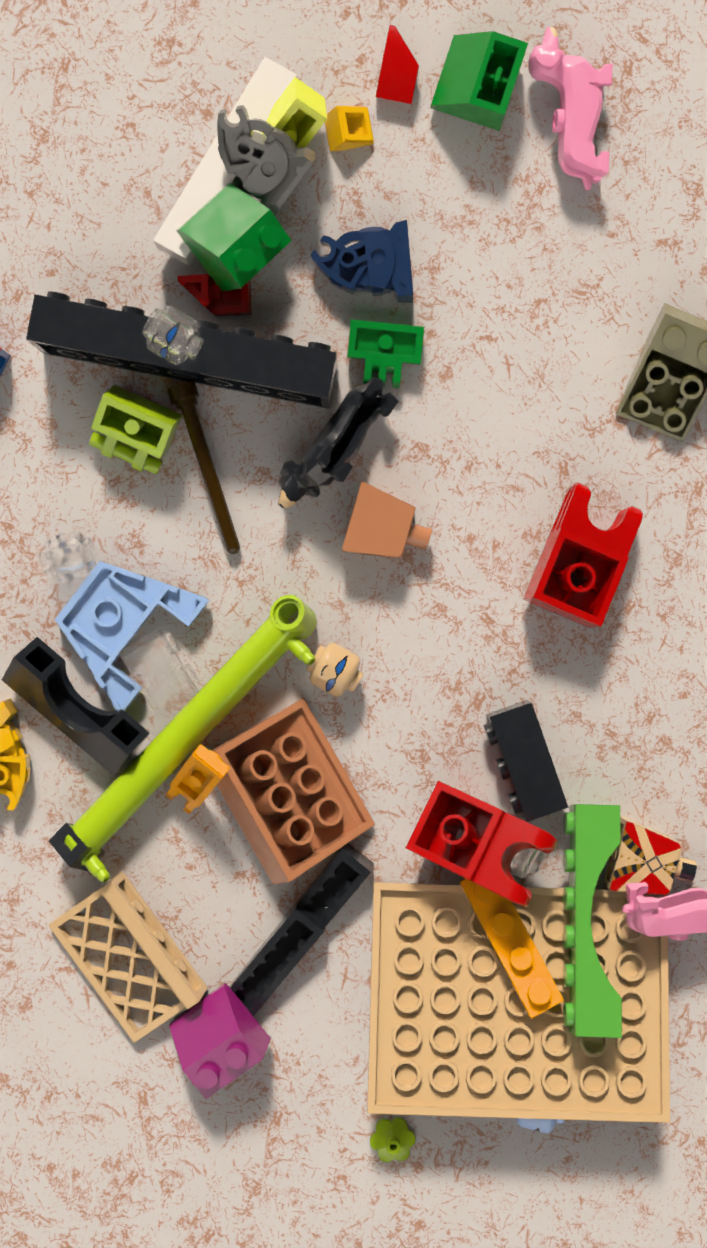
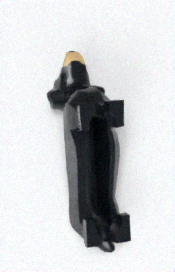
M372 377L368 383L352 389L307 450L302 462L297 464L289 460L283 464L279 479L281 487L278 500L279 507L289 508L304 495L318 497L320 495L319 486H329L334 479L344 482L353 468L350 462L358 453L370 425L380 415L383 417L389 416L399 402L392 393L382 394L384 387L382 379Z

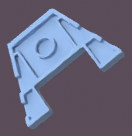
M99 561L55 618V621L80 658H83L101 689L105 690L113 702L112 705L116 711L120 709L126 711L144 687L116 667L114 662L158 605H161L190 627L210 600L204 596Z

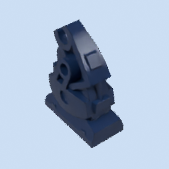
M407 220L396 222L390 230L382 227H367L359 231H350L339 237L337 241L323 235L320 242L323 246H328L331 249L330 254L326 257H321L315 250L311 253V258L315 265L330 280V283L340 290L343 289L353 295L356 291H366L372 293V296H383V294L393 291L398 303H413ZM353 242H357V243H355V244H353V245H351V246H349V247L346 248V246H347L348 244L353 243Z

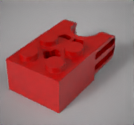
M577 482L568 489L523 600L585 627H602L629 560L628 554L642 522L643 513L641 509L634 506L628 507L617 514L608 530L598 529L591 523L588 516L591 491L586 485ZM577 572L575 578L580 581V584L574 586L570 575Z
M437 781L407 843L406 849L522 907H528L532 899L531 891L514 880L511 874L512 860L518 852L529 848L549 854L555 850L558 840L549 832L443 782ZM459 830L464 831L460 839L456 837Z

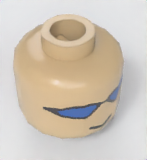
M334 642L327 644L326 647L320 645L314 654L315 662L312 665H308L306 669L311 673L310 682L335 697L343 695L346 689L354 692L364 674L358 670L360 665L359 656Z

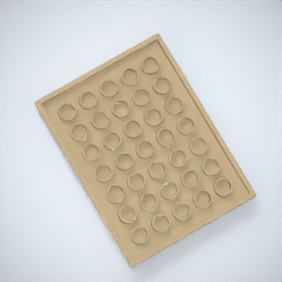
M373 883L368 1114L670 1123L668 936L649 937L629 928L626 913L622 910L623 905L628 904L627 892L595 889L591 911L593 943L599 963L610 984L622 998V1038L576 1037L569 1032V1026H564L563 1006L564 1003H569V987H565L563 982L564 964H569V948H564L563 943L564 925H569V910H565L563 905L564 888L525 887L532 894L528 907H522L512 902L564 999L563 1002L531 1019L461 885ZM645 893L643 896L654 897L659 899L668 896V894L662 895Z

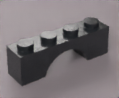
M36 637L13 657L1 679L113 776L136 753L150 734L123 709L105 711L83 699L69 681L65 660L39 637Z

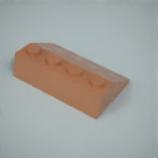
M304 698L211 750L217 753L223 762L230 767L217 784V787L273 885L291 882L375 825Z

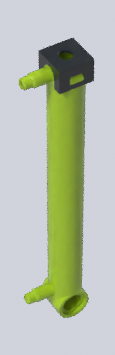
M285 595L278 598L271 606L270 616L80 818L74 824L66 822L49 840V843L69 867L90 871L101 883L107 882L110 879V874L100 860L105 854L102 847L279 659L290 650L306 665H312L315 662V656L301 641L314 632L317 624L316 614L308 605L294 595ZM299 611L296 621L288 624L291 615Z

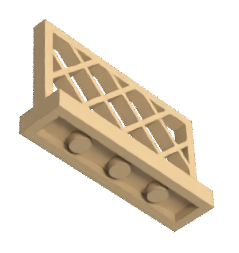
M123 871L48 925L134 1043L183 1009H189L198 1003L208 988ZM101 896L105 898L112 908L110 919L92 915L94 901ZM86 908V914L79 913ZM69 919L84 922L83 937L70 936L62 924ZM91 923L109 927L107 943L89 940ZM116 928L129 931L133 937L132 948L114 945ZM88 948L106 951L104 968L93 966L87 959ZM113 953L131 956L129 973L111 969ZM137 958L151 961L155 967L154 978L135 974ZM109 977L128 981L126 997L113 995L108 988ZM134 982L153 986L150 1002L132 998ZM159 988L172 990L179 1002L173 1006L157 1004ZM131 1007L149 1010L148 1023L139 1029L130 1018ZM155 1012L161 1013L160 1015L155 1017Z

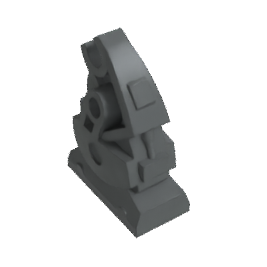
M239 105L235 109L240 118V121L235 124L228 121L226 109L220 110L217 120L218 151L227 173H234L243 182L242 189L253 197L262 199L261 204L269 208L275 216L314 164L316 152L308 147L297 149L290 136L284 131L273 127L267 121L257 118L249 119L244 105Z

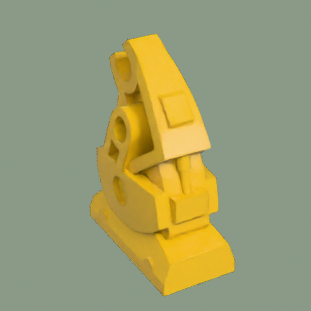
M9 698L0 703V794H5L9 797L10 803L7 810L13 811L18 806L26 789L27 782L30 780L31 768L30 755L25 754L20 742L23 736L19 729L10 722L18 711L12 699Z

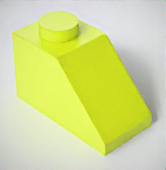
M294 77L273 105L267 122L290 136L297 149L306 147L327 120L325 98Z

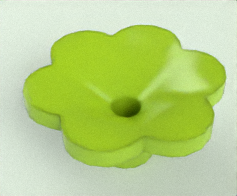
M400 1117L394 1118L392 1121L388 1119L379 1120L376 1124V1132L370 1137L371 1147L378 1151V1157L383 1162H391L394 1159L398 1161L406 1160L410 1155L409 1148L416 1141L415 1133L408 1129L407 1122Z

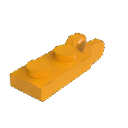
M200 744L169 784L171 788L165 796L172 800L180 793L188 800L183 810L190 814L195 807L199 808L230 767L223 762L217 753L208 750Z

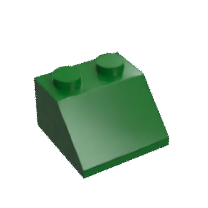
M231 183L222 188L176 230L222 292L242 288L292 241L269 208Z

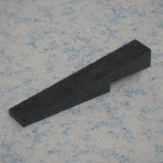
M347 843L338 849L230 984L231 990L253 1016L324 933L329 922L372 872L374 863L351 844Z

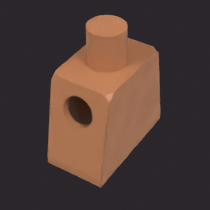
M361 482L342 552L401 559L405 544L426 550L432 529L412 523L416 507L367 483Z

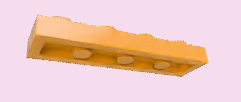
M467 879L460 881L459 884L529 1017L532 1019L563 1002L564 999L512 901Z

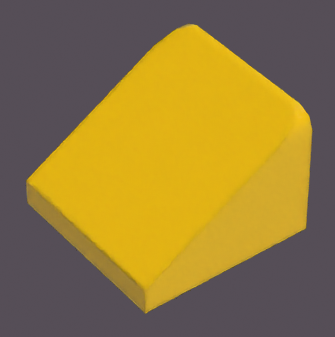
M336 106L327 113L325 128L330 151H343L374 144L368 107Z

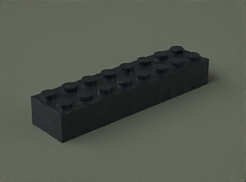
M48 291L47 296L34 294L26 340L43 354L186 382L195 381L196 384L310 406L330 408L338 365L337 352L330 351L331 346L318 342H309L308 347L293 344L294 340L292 338L282 335H271V340L256 337L255 331L235 327L233 332L219 330L218 324L204 320H197L196 325L182 323L181 317L168 313H160L159 318L145 316L144 310L132 306H122V310L119 311L107 308V303L95 299L86 298L83 304L70 301V296L59 292ZM181 322L174 340L168 346L167 358L163 359L160 356L159 350L160 348L167 347L165 336L173 326ZM158 332L154 338V344H152V337Z

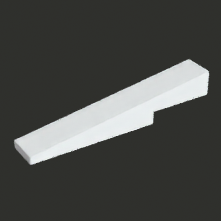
M264 57L228 116V121L234 124L240 121L239 115L235 110L239 105L245 106L249 119L257 118L267 121L273 105L293 78H297V74ZM218 136L214 139L153 240L159 250L188 266L191 265L195 255L176 230L227 184L231 183L238 187L241 181L234 173H227L218 151Z

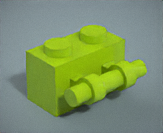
M114 384L103 394L91 429L102 434L93 432L89 445L101 450V455L110 459L115 456L131 463L132 468L143 472L145 469L157 475L163 461L156 458L161 459L170 448L182 414Z

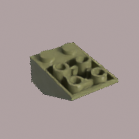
M664 303L647 337L616 414L683 442L707 398V321Z

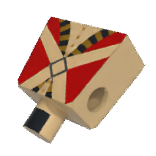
M620 816L621 843L609 857L603 883L609 890L626 892V884L646 882L648 894L667 895L671 891L674 878L687 882L694 880L697 863L694 860L679 857L681 843L647 826Z

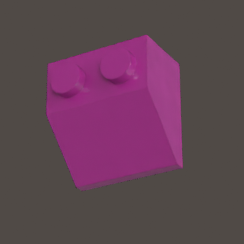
M226 982L169 1024L182 1070L205 1099H208L262 1061L271 1040L270 1036Z

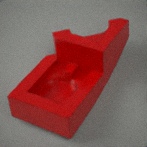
M390 25L375 97L412 105L419 64L396 26Z
M209 274L177 276V281L214 316L252 315L251 280L240 289L222 292Z

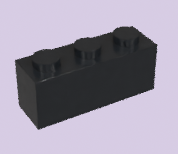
M525 700L486 714L489 723L484 724L483 727L490 746L497 744L501 758L495 759L502 780L509 778L513 792L507 795L514 814L521 813L523 819L529 822L569 808L532 702Z

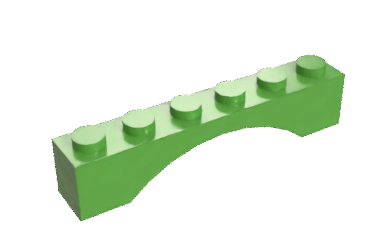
M573 804L569 806V812H565L563 818L564 834H569V849H565L563 855L564 871L569 872V887H564L563 892L564 909L569 910V925H564L563 929L564 948H569V964H564L563 967L564 986L569 987V1003H564L563 1006L564 1026H569V1032L576 1037L622 1038V998L610 984L599 963L593 943L591 926L592 901L599 875L608 858L621 843L620 805Z

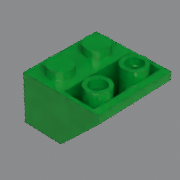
M494 31L454 35L430 108L500 131L528 43Z

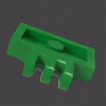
M351 319L347 358L365 360L363 384L369 382L372 378V371L379 372L378 378L382 379L385 387L386 373H394L391 381L392 388L400 389L402 364H421L424 327Z

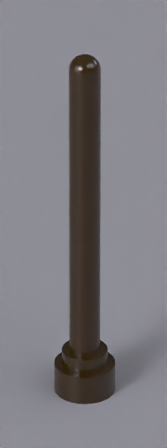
M189 381L172 386L167 389L171 404L176 405L177 411L181 410L225 548L229 554H237L240 551V543L195 407L198 405L197 397H199L195 381Z

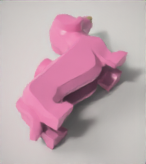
M547 27L542 44L535 46L529 55V74L537 81L553 84L559 91L560 109H555L552 118V132L558 133L559 165L567 175L581 178L585 191L590 190L592 183L598 184L601 181V177H605L609 173V152L602 151L599 156H595L593 138L602 110L603 87L612 84L613 64H605L598 70L593 68L581 56L564 55V51L559 50L557 30L553 27Z
M646 882L626 884L628 904L623 905L622 910L626 913L627 924L630 929L640 932L645 936H668L676 941L687 940L690 934L707 933L706 890L700 888L688 889L658 899L643 896L648 892Z

